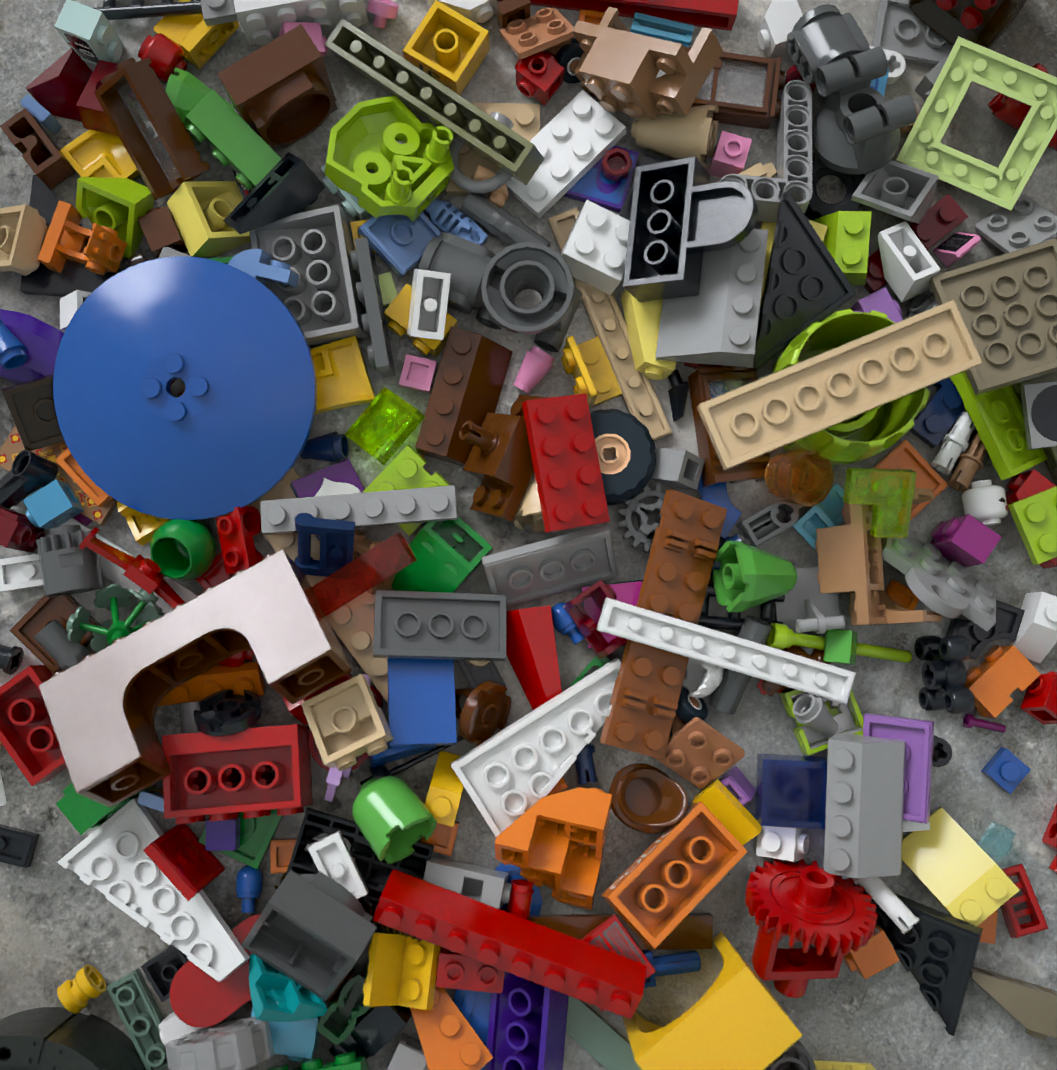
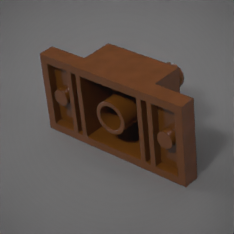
M519 395L518 399L511 406V415L487 412L481 427L470 420L462 425L461 428L469 432L460 431L459 438L473 445L463 471L482 480L480 486L474 492L471 510L482 515L510 522L513 521L534 472L522 403L526 400L550 397Z

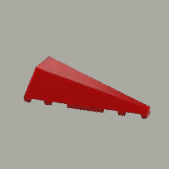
M551 605L506 611V655L533 710L562 692Z

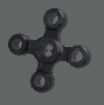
M935 635L917 638L915 641L916 656L918 659L925 661L922 665V680L925 687L920 689L918 695L922 709L926 711L946 709L951 714L971 712L975 706V698L970 689L963 687L966 683L967 673L962 661L967 660L971 653L968 639L961 635L946 636L942 639Z

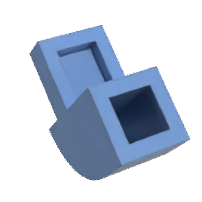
M261 249L242 251L235 255L228 263V265L247 273L264 285L265 281H270L296 288L299 278L298 274L289 270V264L276 260H271L270 263L271 255Z

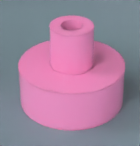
M391 0L368 1L367 11L375 14L374 26L385 28L387 18H397L399 4Z

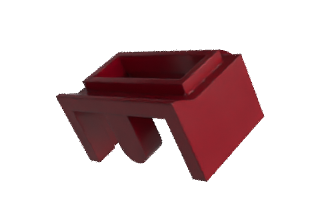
M0 506V545L10 549L34 553L37 548L36 540L45 537L44 529L35 527L26 515Z
M599 580L563 605V608L572 618L599 659L608 656L627 642L626 638L619 636L607 642L601 632L597 630V623L589 617L580 604L591 596L602 611L606 598L617 600L614 590L608 584H604L602 580Z

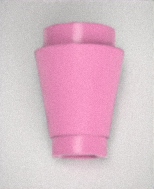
M533 346L531 351L526 352L513 385L530 394L531 390L553 368L551 364L555 358L542 349Z

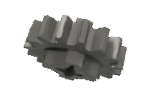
M647 484L642 493L636 495L633 500L630 499L623 503L627 509H619L617 513L624 517V520L618 523V527L627 529V532L622 536L623 539L632 537L634 540L631 547L635 548L639 544H643V552L645 553L649 551L653 539H648L647 536L651 532H655L662 518L660 511L665 493L661 492V484H657L653 491H650V487ZM646 498L657 499L654 504L649 505L639 502ZM656 512L658 514L656 520L659 524L655 522L652 525H648L646 523L648 517L645 513ZM632 513L638 520L639 528L637 531L632 525Z

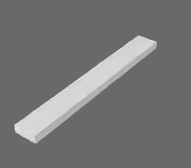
M610 598L605 599L597 630L844 704L848 702L856 674L852 671Z

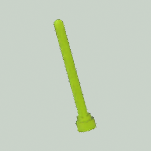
M771 623L772 629L766 640L767 646L779 650L790 648L791 645L824 650L825 637L794 633L785 624ZM857 642L856 655L903 663H908L913 658L912 653L908 650Z

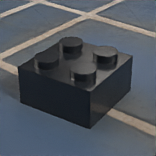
M173 945L141 966L161 1002L170 998V987L175 974L189 961L187 955Z

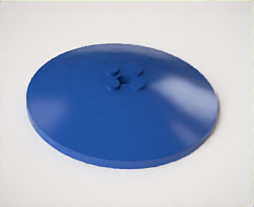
M174 256L153 259L131 266L112 276L86 298L69 322L60 342L53 374V396L58 424L65 443L84 473L99 488L120 503L148 515L172 520H198L225 515L234 511L235 507L242 508L248 506L266 495L284 479L295 465L309 438L317 405V380L312 352L298 321L276 294L255 278L228 264L199 257ZM177 378L182 379L186 387L185 392L180 397H174L170 392V384Z

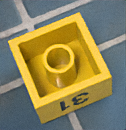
M435 0L403 49L404 59L458 95H461L490 51L489 31Z

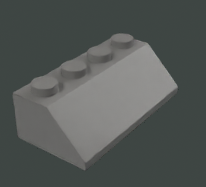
M837 733L828 739L824 870L826 872L852 878L901 875L905 740Z

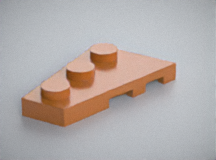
M435 987L433 1010L410 1008L428 1070H480L494 1058L444 988Z

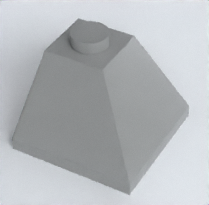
M890 160L882 168L866 175L853 193L851 200L919 224L933 203L939 176Z

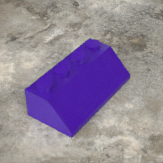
M505 971L502 993H491L487 1049L494 1058L485 1065V1070H563L569 996Z

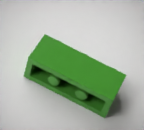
M214 89L186 115L185 122L189 125L186 128L187 131L199 143L204 140L213 149L211 155L223 167L229 164L238 173L235 176L236 180L248 191L252 188L254 189L282 159Z

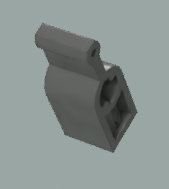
M813 490L805 494L801 501L797 503L790 500H779L736 524L745 542L756 547L792 527L799 518V509L819 502L823 496L819 490ZM778 508L783 509L787 514L783 518L785 523L778 521L776 515L779 513ZM766 523V526H765V527L759 529V530L756 531V532H753V531H752V530H754L755 528H757V527L761 526L762 524Z

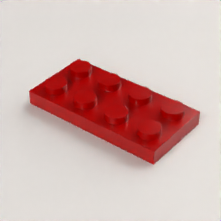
M586 393L524 401L522 408L545 532L549 533L610 522Z

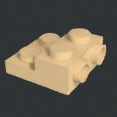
M359 674L301 703L323 763L328 767H337L339 771L348 769L357 763L356 757L368 752L369 756L381 753L388 748L386 742L394 739L383 711L377 706L368 681L363 674Z

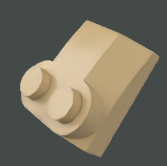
M26 204L0 208V272L14 271L27 276L38 269L40 261L37 259L48 228L45 218L39 215L37 209Z

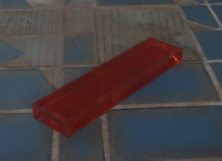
M398 532L312 586V589L327 617L413 564L417 559L402 533Z

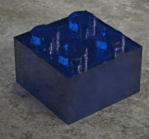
M757 754L755 818L761 826L825 829L827 760L819 756Z

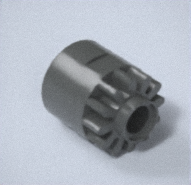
M80 525L59 526L49 529L50 537H41L36 540L45 597L78 594L105 587L100 555L87 547L84 550L79 548L81 542L91 531H81Z

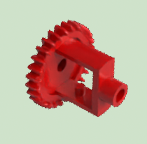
M774 859L773 864L765 861L763 867L756 866L755 872L750 873L747 882L745 904L749 907V915L755 916V923L759 925L751 957L753 968L763 981L773 980L775 989L782 995L790 998L804 996L809 979L838 978L844 955H848L851 949L857 952L861 946H866L869 939L873 936L878 913H875L876 904L870 903L871 895L863 894V886H853L854 880L852 878L842 879L841 875L830 874L824 870V867L822 869L819 868L816 861H813L811 865H807L803 859L799 860L798 864L785 860L784 864L779 859ZM788 936L790 948L777 949L782 937ZM796 942H802L803 948L793 947Z

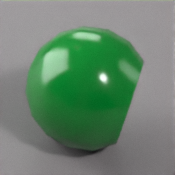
M174 519L166 521L153 534L150 542V556L159 565L161 574L172 580L184 582L199 578L208 571L216 556V544L211 532L196 520Z

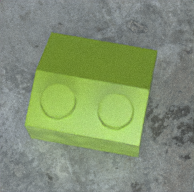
M837 211L811 220L828 226L823 243L851 285H865L872 211Z

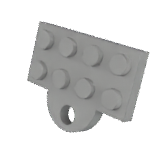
M893 521L887 524L883 529L881 538L882 559L905 574L909 588L920 601L933 611L948 618H956L962 614L985 631H988L996 623V592L989 583L984 580L978 581L968 574L967 569L956 561L951 562L943 557L937 547L930 543L925 544L917 539L908 527L897 525Z

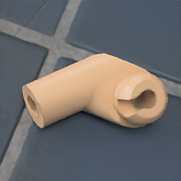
M478 165L472 179L486 180L497 173ZM506 184L489 192L491 196L488 200L502 208L509 196Z

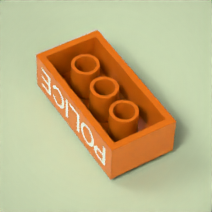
M702 802L691 803L687 807L682 819L676 824L670 825L601 896L647 946L655 949L748 851Z

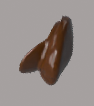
M634 763L620 769L614 776L609 789V794H612L611 809L614 815L627 827L647 834L660 833L670 825L679 822L684 816L688 805L687 794L680 784L658 768L644 763Z

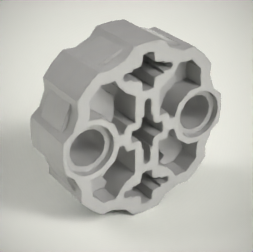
M256 1016L236 1019L199 1029L165 1044L169 1070H245L265 1059L271 1058L275 1054L269 1021L257 1020Z

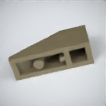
M973 966L970 979L1014 1020L1026 1028L1025 1033L1041 1040H1046L1047 1036L1057 1038L1056 990Z

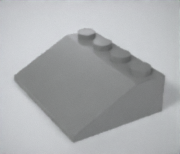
M339 204L293 214L249 231L252 249H261L271 255L270 263L271 260H276L289 264V270L299 275L296 288L270 281H265V286L276 294L288 307L298 321L308 345L329 344L355 335L358 339L368 337V334L364 332L361 314L366 313L362 302L359 301L356 289V282H360V278H358L357 271L354 270L350 251L355 249L350 217Z
M752 229L742 242L731 248L703 252L699 295L663 299L656 360L753 368L768 230Z

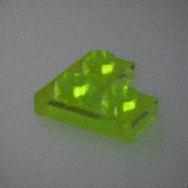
M847 468L843 501L847 504L874 505L870 530L872 536L876 538H907L917 472L907 469Z

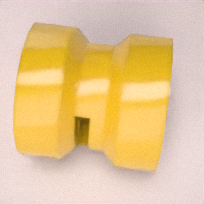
M86 964L76 972V977L73 980L68 979L57 988V995L62 1005L68 1011L77 1014L88 1005L89 999H96L106 991V982L95 967Z

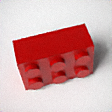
M30 665L0 687V742L31 786L48 782L67 768L39 688L40 684L49 680L53 675L45 665Z

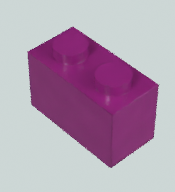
M968 514L957 518L954 517L945 522L941 521L931 533L933 540L930 544L937 547L942 556L949 561H956L964 567L984 564L1001 539V536Z

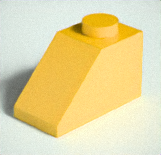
M441 751L439 752L425 806L437 823L453 827L464 786L450 763L462 755Z

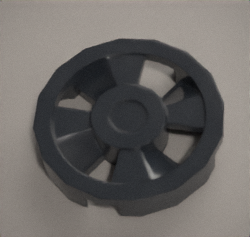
M230 689L213 693L199 703V711L194 710L193 716L196 727L200 732L212 736H225L242 732L253 726L261 718L263 711L261 700L257 694L249 690H244L245 696H234L233 690ZM248 705H252L255 708L254 712L249 711L242 714V709Z

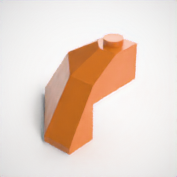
M578 787L542 797L496 837L494 843L495 858L504 865L511 864L521 868L520 876L532 882L535 886L540 887L544 884L553 890L551 897L560 903L592 910L606 843L612 794L605 793L598 788L586 789Z

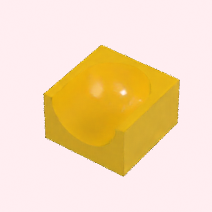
M722 931L713 938V943L717 947L722 959V970L708 991L690 1009L666 1026L653 1024L642 1018L636 1011L632 1019L622 1016L635 1062L641 1070H764L803 1035L770 990Z

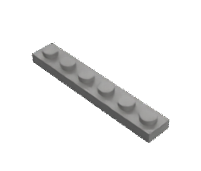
M455 485L260 501L261 530L264 535L298 532L295 529V517L300 513H309L314 518L353 521L355 522V528L458 520Z

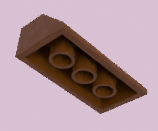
M451 326L415 449L418 453L464 467L473 445L459 438L460 431L469 432L461 427L468 420L481 427L487 412L495 413L513 351L481 334Z

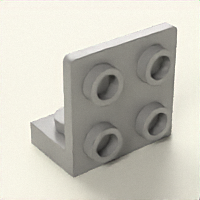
M1022 195L1018 198L1012 210L1002 207L976 223L975 231L1006 254L1057 238V217L1027 195Z

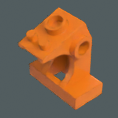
M58 201L37 260L48 269L62 273L66 259L85 264L86 269L100 275H104L105 271L117 273L127 246L126 242L118 238L119 233L109 227L100 226L96 223H93L92 230L79 226L82 218L80 213L71 204Z

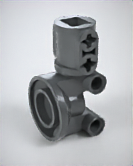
M835 5L817 6L805 13L794 25L792 32L787 35L789 54L803 80L808 85L815 82L821 96H826L824 108L819 111L812 123L813 153L825 166L840 173L859 175L876 171L886 165L896 153L900 140V128L915 123L917 118L915 103L908 94L885 102L881 93L870 88L871 80L885 76L887 73L888 63L883 49L879 46L870 49L866 37L851 13L841 14Z
M441 232L439 237L434 236L428 243L418 268L451 273L447 307L466 314H471L473 309L477 310L479 308L475 319L481 324L497 330H501L503 327L518 334H536L533 342L551 352L560 351L583 295L580 290L573 287L572 274L565 260L550 247L534 242L513 244L495 255L484 246L447 232ZM532 289L541 295L542 302L535 308L524 309L515 304V298L522 290Z

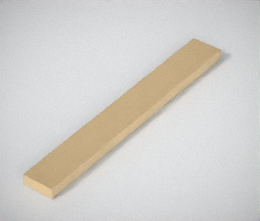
M577 207L548 218V224L560 252H562L579 215ZM572 277L575 288L583 294L581 302L596 337L600 339L622 391L621 396L628 413L637 417L647 427L654 442L672 435L673 432L651 380L645 377L643 372L635 371L626 322L614 293L609 295Z

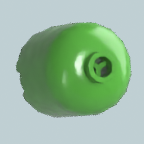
M385 776L368 780L362 785L359 794L353 802L352 816L378 859L380 861L385 859L388 864L398 862L414 853L415 850L412 845L419 841L422 836L425 840H428L436 829L437 821L409 785L402 778L396 776Z

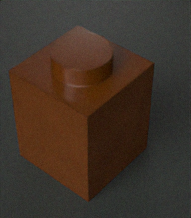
M167 206L152 208L144 216L138 218L150 249L157 258H159L163 247L166 246L182 253L188 251L171 211Z

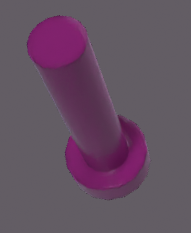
M968 713L963 718V726L966 728L976 726L1001 733L1006 731L1005 725L976 719L974 715Z

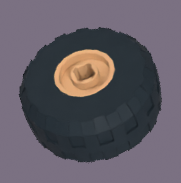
M618 409L595 410L590 413L607 506L624 503L638 495L650 481L656 464L655 443L647 427L632 414Z

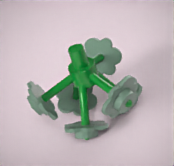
M119 584L108 585L106 588L96 592L94 605L97 608H107V610L111 611L112 619L104 621L102 626L91 625L88 620L90 611L80 606L67 621L68 641L79 643L83 635L90 631L95 636L90 641V647L92 650L99 652L110 646L116 639L128 636L141 629L145 623L164 616L160 613L163 609L155 604L159 598L153 595L154 592L150 595L142 588L137 592L131 588L122 589V586ZM133 594L141 601L126 621H120L118 607L129 606L132 603L130 596ZM137 617H139L135 622V627L132 628V623L135 621Z

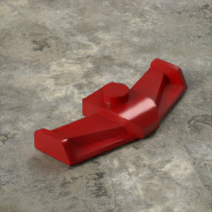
M94 527L79 545L81 550L87 547L126 570L123 573L124 576L150 595L154 591L172 608L186 603L163 579L164 575L160 573L161 569L157 563L149 558H144L140 554L135 558L104 543L95 537L99 532L98 528Z

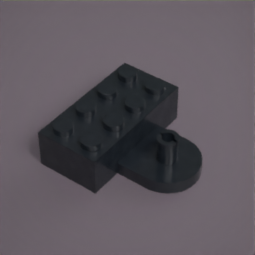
M696 156L636 167L623 287L639 302L699 295L703 252L731 248L742 242L750 234L758 216V206L753 195L744 185L735 181L710 184V174Z

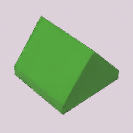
M826 630L823 662L855 665L858 633L852 630Z

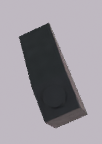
M288 152L223 221L241 235L305 210L309 205L316 202L325 186L302 159Z

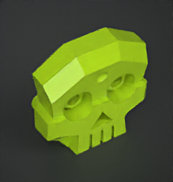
M396 95L361 101L331 128L324 174L338 188L359 198L358 205L375 218L398 214L406 215L414 222L448 186L454 171V164L450 154L453 133L444 126L435 127L430 122L422 123ZM397 141H402L405 144H399ZM371 169L374 170L376 173H370L367 170Z

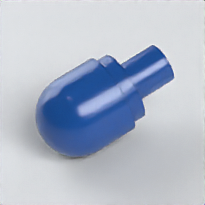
M557 603L551 608L553 625L558 633H561L562 636L567 634L574 645H576L585 638L563 608V605L566 603Z
M248 865L242 867L236 876L235 892H237V897L242 898L241 913L255 912V898L260 897L263 886L262 871L259 868L255 869Z

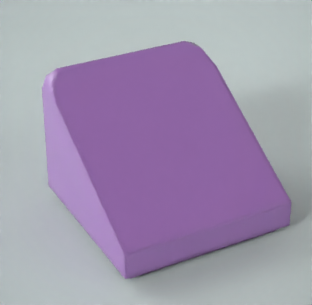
M737 766L730 769L719 779L743 806L752 800L756 792L754 786Z

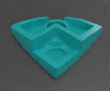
M253 953L250 955L249 987L253 1010L257 1020L293 1022L325 1015L328 1009L321 998Z

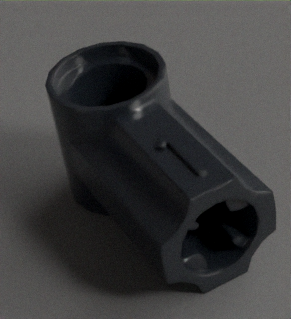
M29 450L21 451L13 461L11 471L0 480V505L7 509L17 506L37 487L43 488L54 481L58 473L57 464Z

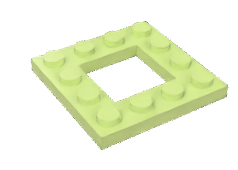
M958 36L896 160L908 166L937 175L942 181L1008 210H1012L1057 130V77ZM971 82L1031 106L998 168L940 143Z

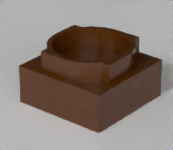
M302 24L217 73L237 114L267 144L272 146L283 145L286 149L315 131L332 112L337 110L336 98L322 55Z

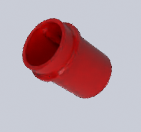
M513 879L510 882L512 888L507 912L528 919L530 916L532 894H534V884L528 880Z

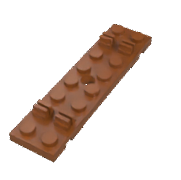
M673 489L666 490L660 511L662 518L659 527H656L636 607L698 625L714 559H716V552L719 547L718 544L727 513L726 508ZM627 639L618 677L616 678L610 704H612L609 717L606 716L600 742L663 760L676 715L675 712L678 707V700L689 657Z

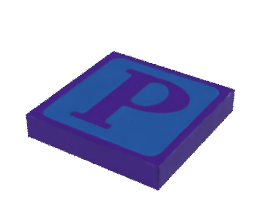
M614 145L611 149L618 147L628 151L633 161L628 177L618 182L605 178L601 169L603 156L563 196L584 203L586 200H589L605 209L620 213L629 190L639 152Z

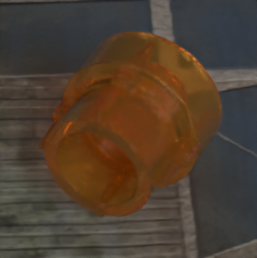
M794 449L788 453L778 454L769 458L770 461L766 466L765 481L770 489L768 492L791 504L802 506L817 505L827 497L832 488L834 477L832 465L828 458L819 455L820 452L814 450Z

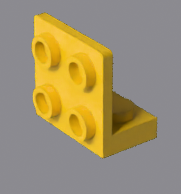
M179 0L178 2H188L191 0ZM203 14L165 16L153 29L156 34H164L181 45L185 52V59L200 70L240 25L238 21L207 26Z
M573 335L567 337L565 347L562 349L563 356L561 357V362L566 374L572 373L576 385H573L574 394L586 393L589 409L620 397L622 391L599 337L578 345Z
M374 933L368 949L369 966L367 978L363 985L364 1006L397 1005L433 1010L440 946L425 940L418 942L417 938L412 940L411 936L405 937V934Z

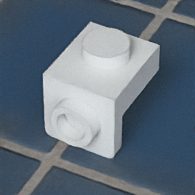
M759 822L763 828L761 833L757 835V856L795 862L803 859L804 854H807L809 850V836L806 834V826Z

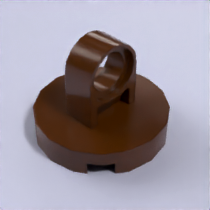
M486 681L475 689L461 688L455 690L456 718L460 719V733L467 742L478 746L491 738L496 728L503 729L511 708V697L505 694V691L508 690L505 686L497 682ZM462 694L467 698L463 709L459 705V698Z

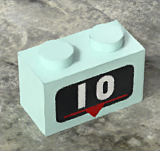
M66 0L54 27L68 46L73 48L82 60L97 65L99 60L112 63L118 61L122 55L123 43L103 12L73 0Z

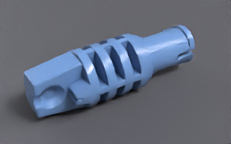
M436 198L424 211L440 231L456 235L481 246L486 244L488 235L471 218L466 217L457 207L452 206L449 201H440Z

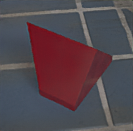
M71 48L25 89L52 115L81 121L76 104L93 71L76 51Z

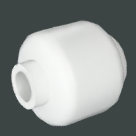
M991 480L972 482V489H968L962 494L964 514L971 515L985 526L1001 524V519L1008 514L1004 488L999 485H992Z

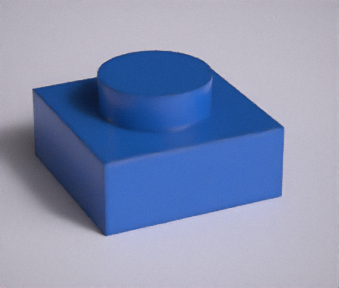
M1001 747L981 772L1005 793L1011 794L1031 769L1007 748Z

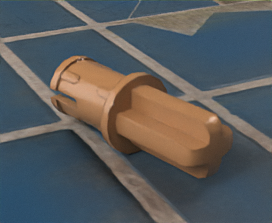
M978 434L974 435L966 452L960 454L958 458L959 464L948 481V485L956 491H960L961 486H963L962 492L968 490L975 474L984 466L982 461L987 450Z

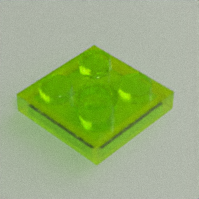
M384 387L345 435L384 466L395 455L410 434L416 430L425 416L417 408Z

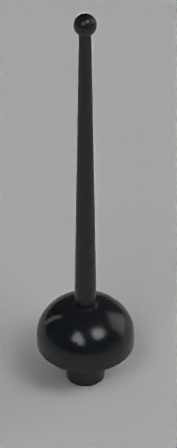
M462 736L457 737V743L464 738ZM441 745L391 770H388L383 765L372 768L369 766L372 776L361 781L360 784L362 786L372 778L378 779L385 776H395L452 745Z

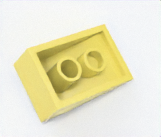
M939 807L930 815V830L911 831L902 839V861L950 916L978 926L1015 895L1019 889L942 807Z

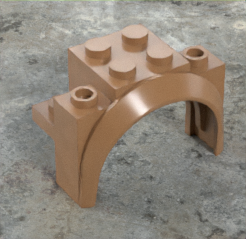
M608 7L599 25L580 20L577 21L572 32L580 42V48L584 53L574 70V74L581 82L582 89L589 94L596 95L600 100V106L605 110L613 113L618 110L634 119H641L643 117L654 120L657 115H672L673 113L686 116L702 85L723 52L713 30L704 27L699 32L688 54L680 43L632 33L619 18L617 8ZM660 70L666 73V74H664V75H662V76L656 78V76H657V74H658V72H659Z
M910 487L883 492L849 491V496L843 497L842 517L845 525L816 529L817 539L815 548L818 553L819 571L817 580L820 585V594H850L848 612L851 617L852 626L942 622L943 616L937 612L909 610L894 602L885 592L883 575L882 529L888 520L899 510L911 505L935 500L933 490Z

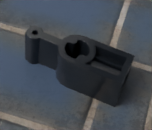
M397 1005L370 1007L367 1012L358 1018L351 1034L340 1044H333L328 1051L334 1057L344 1053L355 1052L356 1057L365 1056L367 1060L369 1057L374 1056L407 1025L411 1017L410 1008Z

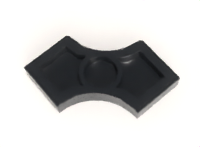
M996 600V623L988 631H985L971 620L951 619L946 636L961 635L966 637L971 647L969 659L976 660L981 650L988 643L997 639L1016 640L1025 610Z

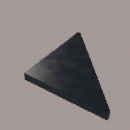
M33 175L29 206L37 209L39 215L45 218L47 228L49 229L58 201L60 200L37 175ZM66 259L62 273L48 269L40 262L35 272H31L27 276L22 275L20 291L24 294L61 297L75 290L92 293L105 281L121 272V270L118 268L117 273L105 271L104 275H100L86 269L85 264Z
M789 191L781 194L757 330L754 369L760 368L784 350L802 331L815 322H821L857 294Z
M896 894L908 909L920 919L916 925H913L912 929L903 934L881 907L871 899L870 903L876 904L875 913H878L876 925L886 933L894 946L893 949L908 972L911 971L920 985L919 990L933 1011H937L946 1024L945 1029L948 1034L954 1036L983 929Z

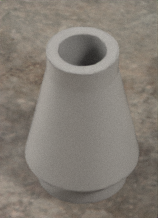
M807 693L801 695L794 702L793 713L799 723L819 732L826 738L832 737L837 732L839 725L833 719L819 696Z

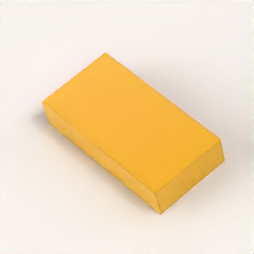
M719 779L715 780L694 797L692 802H702L742 846L761 833L763 826Z

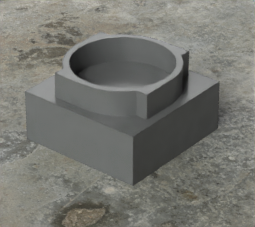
M290 870L241 946L326 1001L356 964L377 926L370 923L373 917L365 912L361 903L350 891L321 871H318L317 874L298 875Z

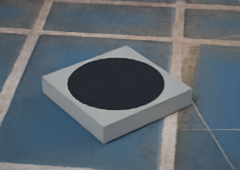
M1057 381L1021 386L1028 450L1057 447Z

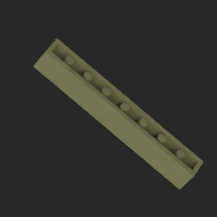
M341 18L324 44L341 62L390 95H396L405 105L436 126L449 128L454 138L524 185L529 183L545 158L533 143L343 18Z

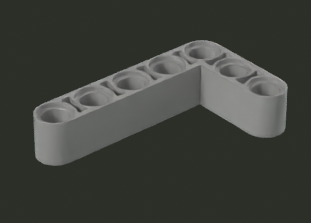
M792 80L788 82L781 97V110L777 119L776 178L728 174L720 180V182H738L750 191L758 206L756 221L776 223L781 194L785 191L790 192L804 215L812 198V90L804 81Z

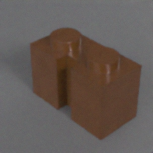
M26 108L0 125L13 145L23 154L22 157L33 172L50 189H53L76 172L42 125Z

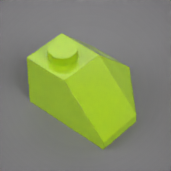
M78 178L76 209L83 219L88 217L92 225L96 223L119 233L118 238L127 243L123 256L130 259V256L135 255L144 236L138 218L144 216L154 206V197L148 187L127 178Z

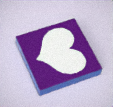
M349 459L294 480L290 484L296 498L364 493L363 491L365 490ZM315 534L318 541H320V535Z

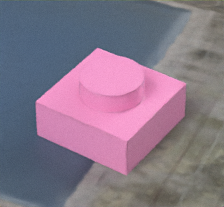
M406 354L399 386L430 394L438 365L437 361Z

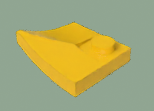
M88 130L60 150L81 177L127 178L133 180L140 174L119 136Z
M356 335L310 349L317 380L315 415L344 407L377 402L359 339Z

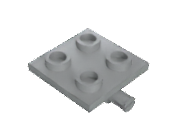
M819 566L795 568L797 571V582L794 588L788 594H785L784 602H774L776 621L783 622L794 633L816 631L817 634H825L826 630L844 629L845 620L844 616L840 613L838 594H820V585L817 580Z

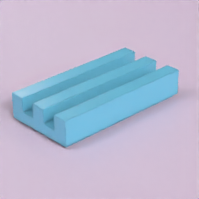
M635 12L631 32L680 43L684 47H689L694 26Z

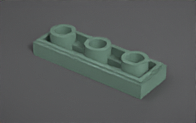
M138 968L106 986V989L146 1070H164L168 1068L166 1048L161 1041L160 1028L158 1026L164 1018ZM140 1020L145 1021L147 1027H143L140 1024Z

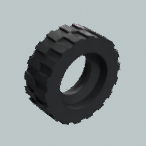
M813 158L812 198L805 216L809 220H814L837 211H858L863 204L851 199L855 190L866 177L865 174L851 175L840 173L825 166L818 158ZM833 175L844 182L846 195L842 201L836 204H828L819 198L816 186L822 177Z

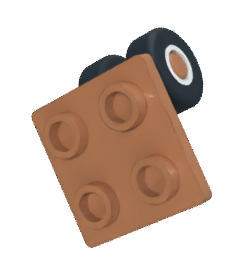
M556 8L540 9L534 16L524 20H513L507 27L499 30L503 40L519 59L546 50L564 68L563 81L571 84L580 82L574 74V70L584 51L580 48V43L572 32L574 27Z
M682 687L664 759H655L699 789H704L745 756V750L703 720L708 715L705 701L703 698L690 696L689 690Z

